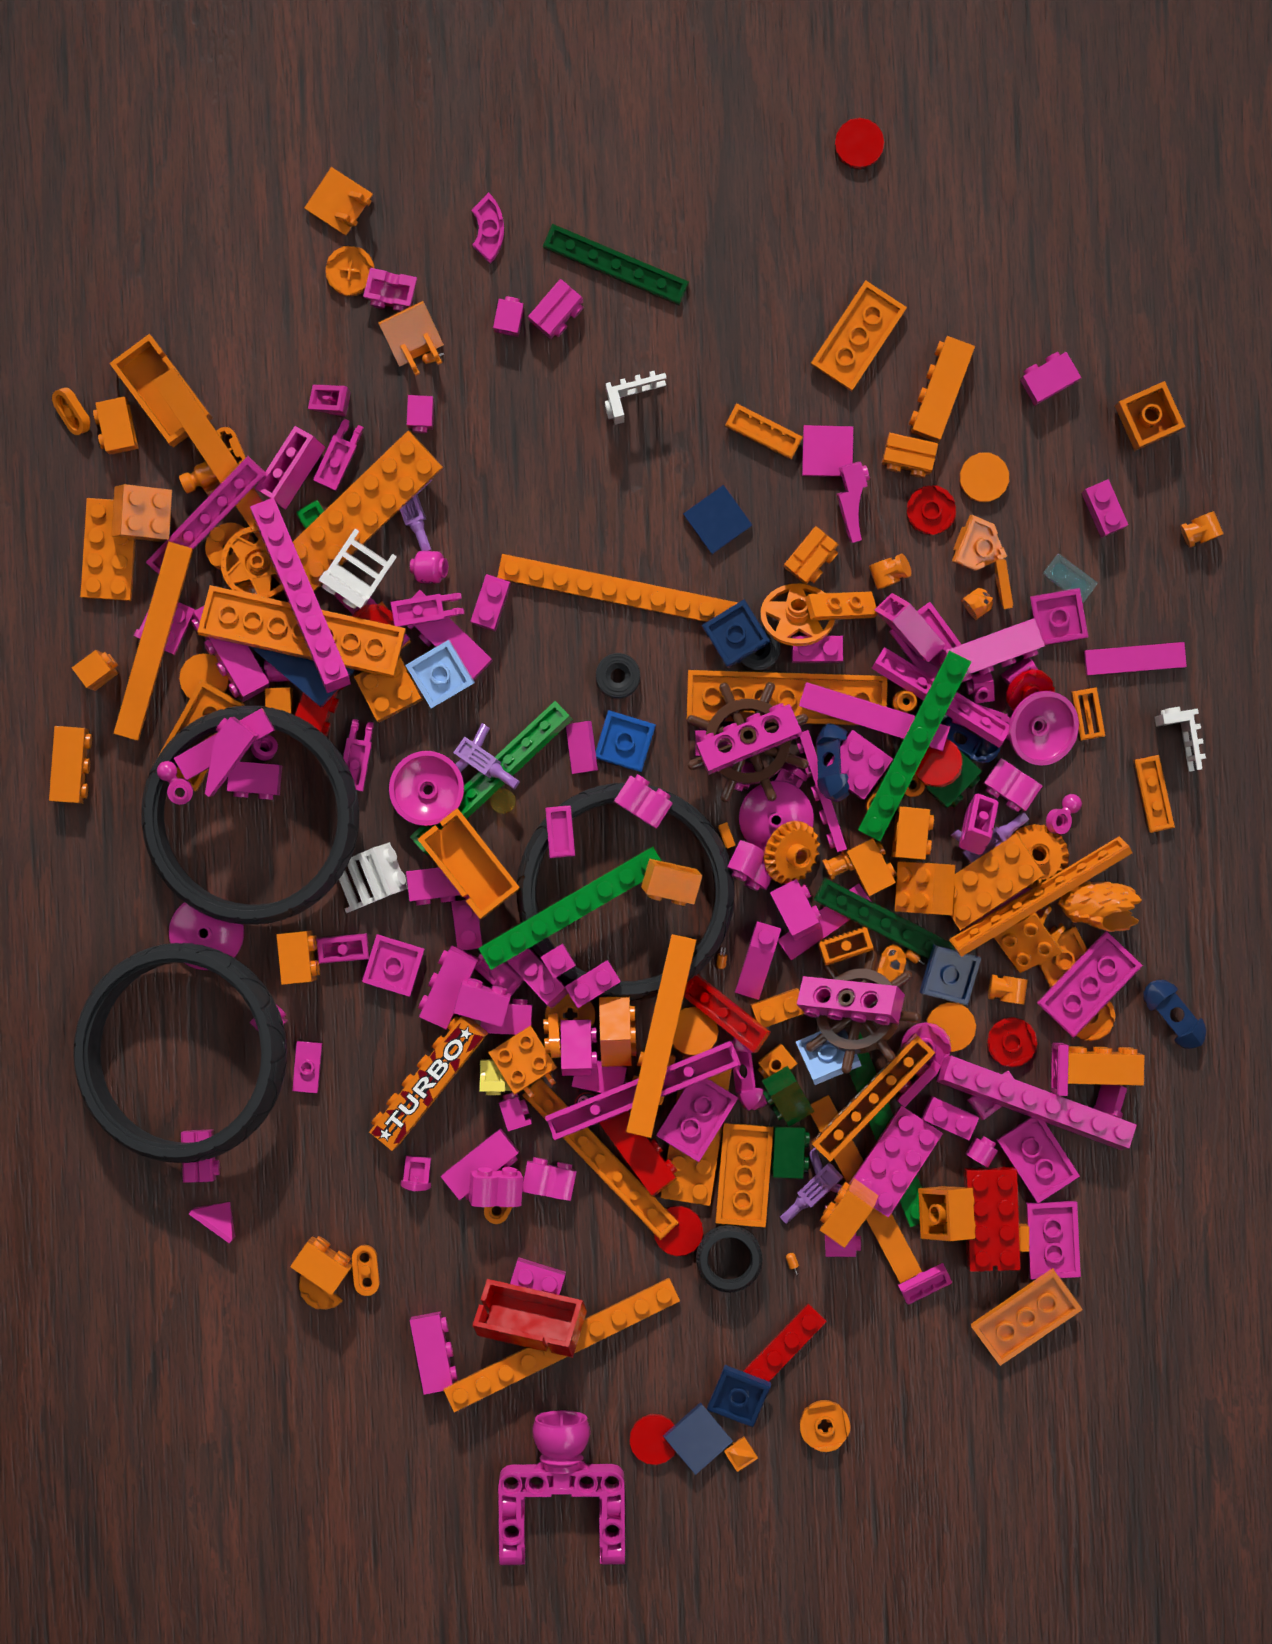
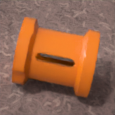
M845 850L830 860H822L831 880H834L836 875L847 870H854Z

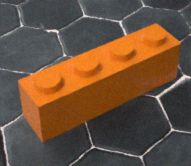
M949 336L946 337L944 342L939 341L934 354L939 357L936 365L931 364L926 378L930 379L927 389L922 387L917 401L921 405L919 411H913L908 425L913 426L910 433L939 443L974 351V345Z

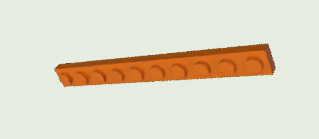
M502 554L497 578L509 582L702 622L710 621L737 604V602L506 554Z
M670 1278L585 1318L575 1353L680 1302ZM526 1347L443 1388L453 1411L456 1412L567 1356L551 1353L549 1347L547 1352Z

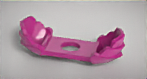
M734 1037L732 1044L738 1059L747 1068L746 1078L741 1076L740 1066L733 1068L736 1095L745 1109L756 1110L767 1105V1100L763 1095V1089L755 1087L751 1055L753 1052Z

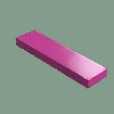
M1184 642L1084 651L1086 676L1187 667Z
M263 708L240 720L258 734L254 742L275 731ZM217 734L174 758L186 780L193 778L210 767L214 739Z
M859 883L850 889V891L871 901ZM825 906L819 910L822 919L818 920L821 928L794 941L789 931L778 939V943L790 960H793L851 919Z

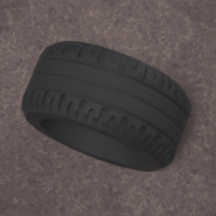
M721 1225L710 1230L702 1238L697 1249L696 1261L701 1277L709 1286L721 1292L732 1293L746 1289L757 1279L762 1268L763 1257L760 1245L752 1233L737 1225ZM728 1237L737 1238L745 1243L750 1251L751 1261L749 1268L738 1278H720L713 1273L709 1266V1251L713 1244L720 1239Z

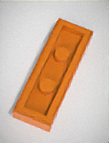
M1159 755L1133 760L1149 833L1175 828Z

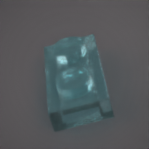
M1059 553L1042 573L1063 590L1080 588L1083 603L1098 584V582Z

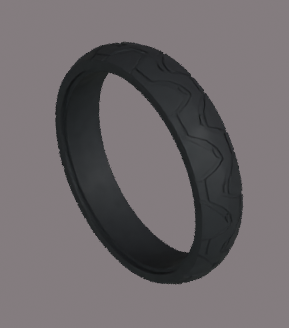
M236 706L221 709L200 717L178 732L165 746L152 766L145 784L141 806V825L146 849L153 866L166 885L181 900L197 911L217 920L242 925L268 924L285 920L310 908L321 900L343 875L354 852L358 837L359 802L355 783L348 765L333 743L317 728L300 717L283 710L264 706ZM263 708L274 729L288 734L306 746L324 767L336 796L338 822L330 854L323 867L306 886L293 895L277 902L248 905L227 901L209 893L196 884L179 865L169 845L164 822L165 799L169 783L158 777L157 768L164 761H170L178 767L174 758L217 733L216 728L224 718L228 720L230 717H235L240 721Z
M612 783L587 789L572 796L559 806L571 805L573 820L595 807L615 803L613 801L625 783ZM648 785L649 788L655 792L657 791L658 787ZM663 790L671 796L669 801L673 803L667 813L684 823L700 841L709 858L715 882V901L712 917L704 936L694 950L688 976L689 981L710 962L726 936L734 908V877L732 876L733 872L727 867L730 862L729 855L711 823L684 799ZM546 818L540 823L530 838L518 870L517 884L520 889L516 894L521 923L539 913L536 900V884L541 861L549 846ZM549 937L531 946L542 962L541 956L556 948ZM574 966L559 975L558 978L569 984L587 972ZM662 974L643 980L621 981L597 997L629 996L630 1001L658 996Z
M193 943L162 944L137 952L121 961L92 990L81 1011L76 1027L73 1054L77 1083L88 1110L102 1129L125 1148L150 1159L169 1163L199 1162L222 1155L238 1146L255 1132L267 1118L280 1094L281 1085L285 1077L287 1065L286 1034L279 1009L272 995L262 981L244 964L219 950ZM177 962L206 968L229 982L249 1006L257 1024L261 1042L259 1077L253 1094L245 1108L232 1123L219 1133L199 1142L189 1143L174 1142L153 1136L129 1120L113 1100L107 1088L101 1066L102 1033L108 1014L117 998L126 987L142 974L159 966Z

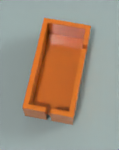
M150 334L109 363L173 448L189 435L153 383V380L174 367L209 421L213 419Z
M457 808L440 821L444 827L443 829L439 830L435 825L418 838V841L462 897L470 896L466 902L477 916L483 919L516 893L520 887Z

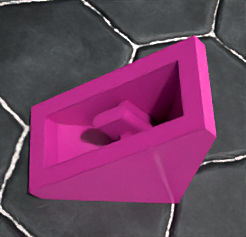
M313 385L308 409L346 417L351 392L346 386Z

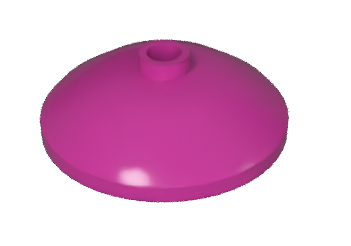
M1040 691L1026 697L1014 710L1009 724V739L1016 754L1024 761L1034 765H1049L1062 759L1068 754L1077 739L1079 720L1076 709L1066 697L1052 691ZM1038 721V727L1034 729V724Z
M420 751L405 757L395 767L390 778L389 795L395 810L404 819L416 825L433 826L440 824L441 820L459 808L464 795V781L460 770L448 757L433 751ZM426 786H432L433 792L429 795L424 793Z
M771 781L777 795L776 800L773 802L768 801L760 784L747 794L740 807L739 824L744 838L748 843L754 844L764 852L773 832L787 822L801 821L813 828L814 814L812 805L805 793L791 783ZM773 816H779L781 822L779 824L772 823L771 819Z
M184 902L171 919L169 939L170 943L204 945L234 958L243 943L244 926L242 924L217 920L197 911ZM203 928L208 931L206 938L200 936V930ZM185 963L195 969L208 970L197 965Z

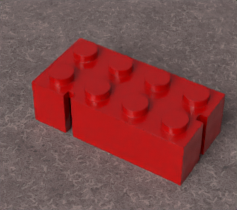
M1015 1167L964 1168V1187L973 1188L974 1221L976 1225L975 1239L966 1240L967 1269L970 1272L993 1271L994 1266L998 1271L1020 1270L1017 1169Z
M487 1279L481 1297L483 1305L479 1304L473 1322L477 1336L546 1352L549 1347L551 1353L573 1358L587 1313L583 1300Z

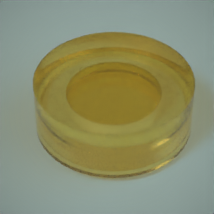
M499 789L491 797V806L498 813H509L515 807L516 798L507 789Z

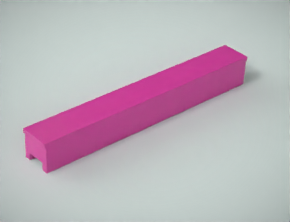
M729 1041L668 1066L661 1097L740 1066L741 1063L732 1042ZM638 1079L545 1116L553 1139L556 1141L631 1110Z

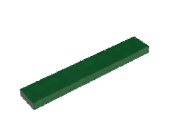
M554 224L551 225L543 244V248L678 306H680L689 285L687 280Z
M826 878L823 879L813 899L927 959L930 957L933 944L955 950L949 941Z

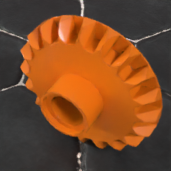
M790 821L781 825L773 832L764 852V865L767 873L773 880L788 884L795 879H805V874L812 872L811 866L817 863L815 857L820 854L817 850L820 843L817 841L818 835L813 831L814 828L801 821Z
M1036 824L1024 826L1013 833V835L1018 834L1031 855L1033 850H1039L1043 853V861H1035L1045 876L1028 886V888L1038 886L1068 867L1069 853L1062 835L1050 832L1045 825Z

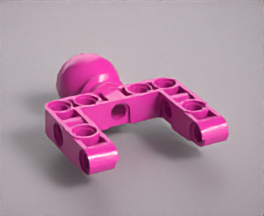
M566 1410L549 1411L537 1415L532 1428V1436L538 1450L542 1453L540 1462L538 1464L507 1465L500 1472L498 1484L499 1564H525V1497H551L552 1494H572V1497H599L600 1564H625L624 1471L615 1464H585L582 1461L583 1456L581 1452L585 1449L590 1437V1426L586 1415ZM588 1476L593 1479V1482L584 1484L580 1480ZM614 1476L618 1479V1482L609 1484L606 1482V1478ZM514 1477L518 1482L510 1485L506 1483L505 1479ZM540 1477L543 1482L536 1485L530 1479ZM609 1525H615L619 1528L613 1533L606 1530ZM515 1526L518 1528V1531L509 1533L506 1527Z

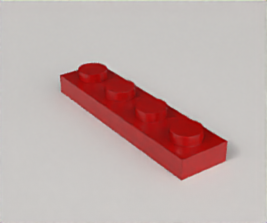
M699 974L687 982L684 997L753 1053L759 1051L771 1033L768 1029Z
M808 1303L743 1372L770 1381L827 1321Z

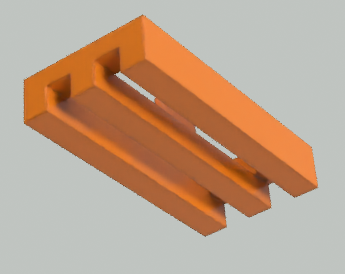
M1097 687L1071 692L1073 706L1076 709L1079 720V740L1105 737ZM1087 694H1092L1098 733H1094ZM1079 695H1082L1088 734L1086 735L1078 698Z

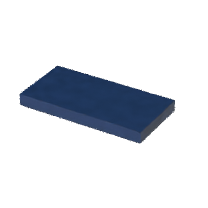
M251 647L321 708L337 691L326 692L313 660ZM346 668L349 676L355 671L354 669Z

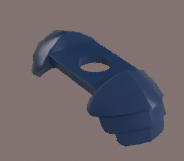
M945 714L940 724L950 727L947 739L957 745L959 751L964 755L968 756L971 760L981 763L990 762L998 756L1000 747L995 746L983 737H977L958 724L952 723L951 718ZM954 734H962L966 738V743L958 744L954 740Z
M828 723L822 728L816 741L818 763L817 786L825 798L840 802L848 797L850 787L847 782L848 775L841 773L840 742L847 739V730L841 726ZM833 753L834 762L830 766H825V756Z
M1166 980L1150 982L1143 992L1144 1001L1150 1011L1156 1009L1176 1033L1175 1043L1186 1049L1202 1046L1206 1036L1205 1023L1202 1018L1197 1020L1176 994L1178 988ZM1175 1007L1181 1008L1184 1012V1017L1179 1022H1174L1170 1018V1011Z

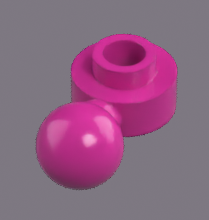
M271 735L264 736L251 746L253 755L263 761L272 759L278 749L277 741ZM263 747V748H265L267 751H266V752H265V751H262L260 748Z
M170 761L160 763L157 768V775L161 780L168 781L167 795L169 799L178 805L190 801L193 795L191 783L186 779L177 778V767L174 763ZM177 788H183L185 794L183 796H177L175 790Z
M1075 794L1065 796L1062 800L1063 808L1053 809L1048 813L1046 826L1050 832L1065 834L1069 831L1072 824L1070 814L1077 813L1082 807V801L1079 796Z

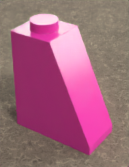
M891 593L874 610L917 656L926 662L937 658L946 646L915 608L897 595Z

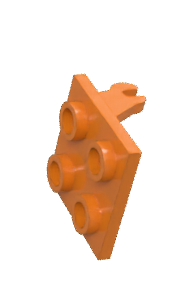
M331 167L304 209L346 236L352 226L355 227L358 221L356 220L366 205L369 206L372 201L370 199L373 194Z
M423 301L379 322L380 328L399 367L409 363L415 376L419 375L420 372L413 359L431 351L438 365L442 363L436 349L444 344Z
M1049 904L1045 906L1044 910L1041 908L994 937L1019 973L1062 953V948L1057 942L1061 933L1065 931V926L1060 923L1057 929L1054 926L1048 932L1043 925L1047 915L1052 911Z
M531 1025L488 1052L514 1095L524 1090L530 1099L534 1098L535 1095L529 1085L543 1076L548 1079L551 1085L556 1083L550 1072L555 1070L557 1066L550 1055L545 1053V1047Z

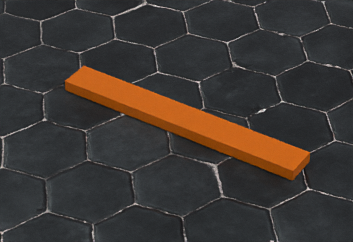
M173 367L153 380V383L219 482L222 483L239 464ZM254 487L236 505L249 526H257L250 506L263 502ZM254 532L259 540L261 537L260 532Z
M168 541L114 734L137 741L140 739L193 548Z
M1120 836L950 938L951 945L961 957L1129 856L1132 854L1130 846Z
M671 935L626 1131L628 1133L652 1138L696 946V939Z
M542 1078L538 1079L530 1087L535 1095L534 1098L530 1099L526 1092L522 1095L544 1119L545 1116L568 1107ZM588 1127L563 1137L660 1240L679 1223L654 1196H651L646 1187Z
M829 1095L810 1104L814 1110L811 1116L821 1132L838 1112ZM853 1140L834 1158L848 1184L864 1162ZM873 1208L866 1220L901 1284L918 1275L922 1270L892 1213L888 1218Z

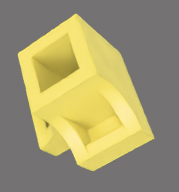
M481 1059L480 1091H486V1095H501V1092L512 1091L493 1059Z

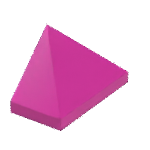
M230 1202L195 1207L189 1213L190 1216L226 1242L230 1243L235 1238Z

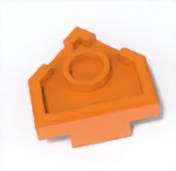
M969 515L966 526L961 528L953 548L955 554L952 562L977 571L996 560L1006 558L1007 555L1004 547L1001 546L995 524L977 516Z

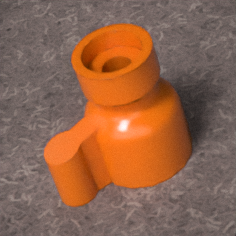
M206 461L196 465L192 473L186 472L179 475L180 482L187 494L201 486L207 495L210 496L221 484Z
M901 690L893 696L891 705L895 710L910 714L917 707V698L912 692Z

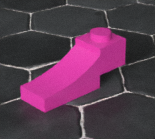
M861 462L839 467L846 491L836 495L849 542L851 543L862 540L859 528V502L862 489L868 486L866 481L870 480L867 466H862Z

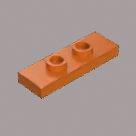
M737 403L725 427L792 460L803 438Z
M872 592L808 594L805 597L811 621L874 618L878 615L874 611L876 604Z

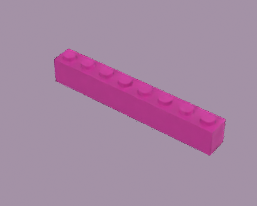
M274 497L250 506L254 521L326 692L330 693L350 685L346 667Z
M953 1056L943 1059L936 1080L938 1083L1119 1150L1130 1148L1137 1126L1134 1123Z

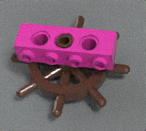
M768 682L765 685L760 700L740 699L736 701L729 685L721 683L719 689L726 705L716 712L711 721L694 715H690L687 718V722L690 725L706 731V735L699 738L700 742L697 743V749L701 757L689 761L688 768L696 770L705 766L708 775L718 772L722 777L726 778L727 781L720 797L723 802L730 800L736 783L743 785L760 783L768 801L773 802L776 800L777 795L770 778L782 769L785 762L802 769H806L809 766V762L806 759L789 753L791 740L801 736L800 725L808 721V716L806 714L795 716L790 704L784 706L781 703L771 706L769 702L775 690V685L772 682ZM741 711H754V715L746 718L747 722L745 723ZM731 716L734 723L722 727L721 724ZM766 723H774V726L764 729ZM723 741H727L730 743L729 745L718 749L719 743ZM759 753L769 755L775 759L769 766L764 768ZM748 758H750L755 772L753 773L741 772Z
M874 950L867 952L864 969H853L839 974L834 965L830 964L824 965V970L830 979L803 976L797 1006L804 1011L805 1015L817 1018L818 1027L821 1031V1034L806 1044V1050L813 1052L829 1041L834 1047L845 1052L841 1067L843 1073L851 1071L855 1054L867 1053L879 1048L887 1061H893L895 1054L887 1044V1041L895 1033L899 1022L916 1023L921 1018L919 1013L902 1011L905 994L899 988L912 979V972L907 970L890 982L882 974L873 971L877 956ZM830 1018L838 1021L831 1025ZM872 1020L881 1024V1026L877 1029ZM851 1024L848 1039L836 1035ZM861 1025H863L870 1036L858 1039Z

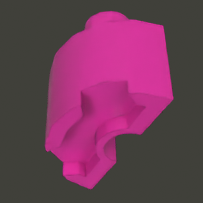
M370 268L363 297L371 300L370 306L384 309L386 305L394 307L393 310L396 312H401L411 307L418 279L413 276L397 275L384 270Z

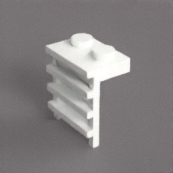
M651 371L648 378L641 379L639 374L635 376V381L626 383L624 378L620 379V385L612 387L611 382L606 383L608 400L605 401V408L608 419H613L615 425L624 423V412L620 398L666 386L665 380L657 382L666 379V374L655 375V372Z
M356 528L328 570L322 574L319 581L323 583L322 588L334 595L337 592L343 596L344 599L342 601L353 609L357 606L361 609L366 605L397 556L392 554L389 560L386 561L355 540L359 533V530ZM352 544L384 566L381 572L377 573L346 552L349 546ZM341 558H346L374 577L375 581L371 586L340 566L338 563Z
M1180 707L1161 710V715L1155 717L1156 727L1181 723L1188 771H1194L1193 761L1196 763V769L1201 770V759H1206L1205 754H1200L1199 744H1203V739L1197 738L1196 730L1201 729V725L1195 724L1194 715L1199 714L1198 709L1181 711ZM1189 731L1191 732V738H1192L1191 741H1189V735H1188V732H1189ZM1190 746H1193V751H1194V755H1193V756H1192V753H1191V747H1190Z
M390 842L351 857L348 869L362 902L358 903L346 870L339 879L350 906L345 908L346 913L408 889L406 877L399 867L396 852L391 847ZM357 860L360 861L374 897L370 898L356 863Z

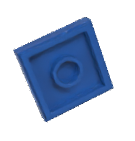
M608 710L596 749V759L642 772L656 724Z

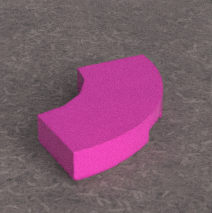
M488 192L471 210L479 225L478 237L472 246L491 264L498 255L503 243L504 221L497 202Z

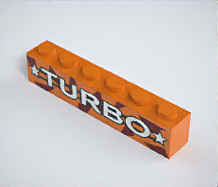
M456 1016L447 1026L450 1030L445 1037L441 1035L432 1045V1048L435 1049L430 1056L424 1055L416 1065L419 1068L414 1076L409 1074L401 1085L404 1089L399 1095L394 1093L388 1100L386 1105L389 1108L385 1113L379 1112L372 1120L371 1124L374 1126L369 1132L391 1151L400 1145L488 1035V1032L473 1019L465 1016L458 1018Z
M915 1033L895 1054V1059L888 1061L811 1141L812 1145L831 1162L935 1052Z

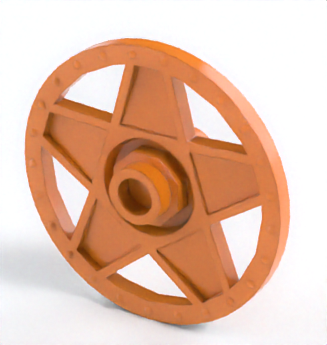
M257 526L244 528L228 540L222 551L221 571L224 580L234 591L266 598L274 597L283 591V587L280 584L271 591L272 575H277L262 537L255 544L241 538L252 532H259ZM232 548L239 561L227 572V557ZM251 580L257 594L245 592L235 586V584Z
M796 583L784 585L772 591L765 598L761 607V623L765 631L776 641L791 646L811 645L825 638L832 630L835 620H829L824 630L818 620L811 621L804 592L823 594L822 590L811 585ZM789 591L786 602L772 601L777 596ZM766 615L779 620L776 631L769 625ZM800 631L810 638L793 639L790 637Z

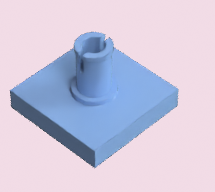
M450 640L406 665L430 708L475 683Z
M845 1028L836 1034L844 1039H848ZM821 1031L796 1041L799 1052L815 1085L843 1074L841 1067L845 1052L834 1047L829 1041L813 1052L806 1050V1044L821 1034ZM857 1054L854 1055L852 1069L861 1066Z

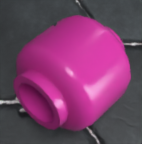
M419 551L415 558L410 561V572L414 574L415 579L419 583H440L448 574V560L438 551Z

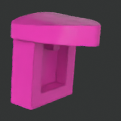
M1023 658L1001 674V676L1010 685L1014 678L1022 672L1031 669L1038 670V668L1030 658Z
M785 763L775 781L788 782L800 788L803 781H807L808 776L799 768Z
M1101 1084L1097 1102L1093 1109L1122 1119L1123 1113L1121 1108L1127 1088L1121 1085Z
M406 1155L404 1178L401 1180V1186L410 1191L430 1189L431 1158Z

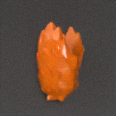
M1086 881L1061 896L1058 905L1074 923H1086L1098 929L1114 932L1129 930L1131 926L1138 924L1139 920L1132 917V912L1128 910L1134 909V905L1139 904L1142 899L1133 888L1126 885L1107 881Z

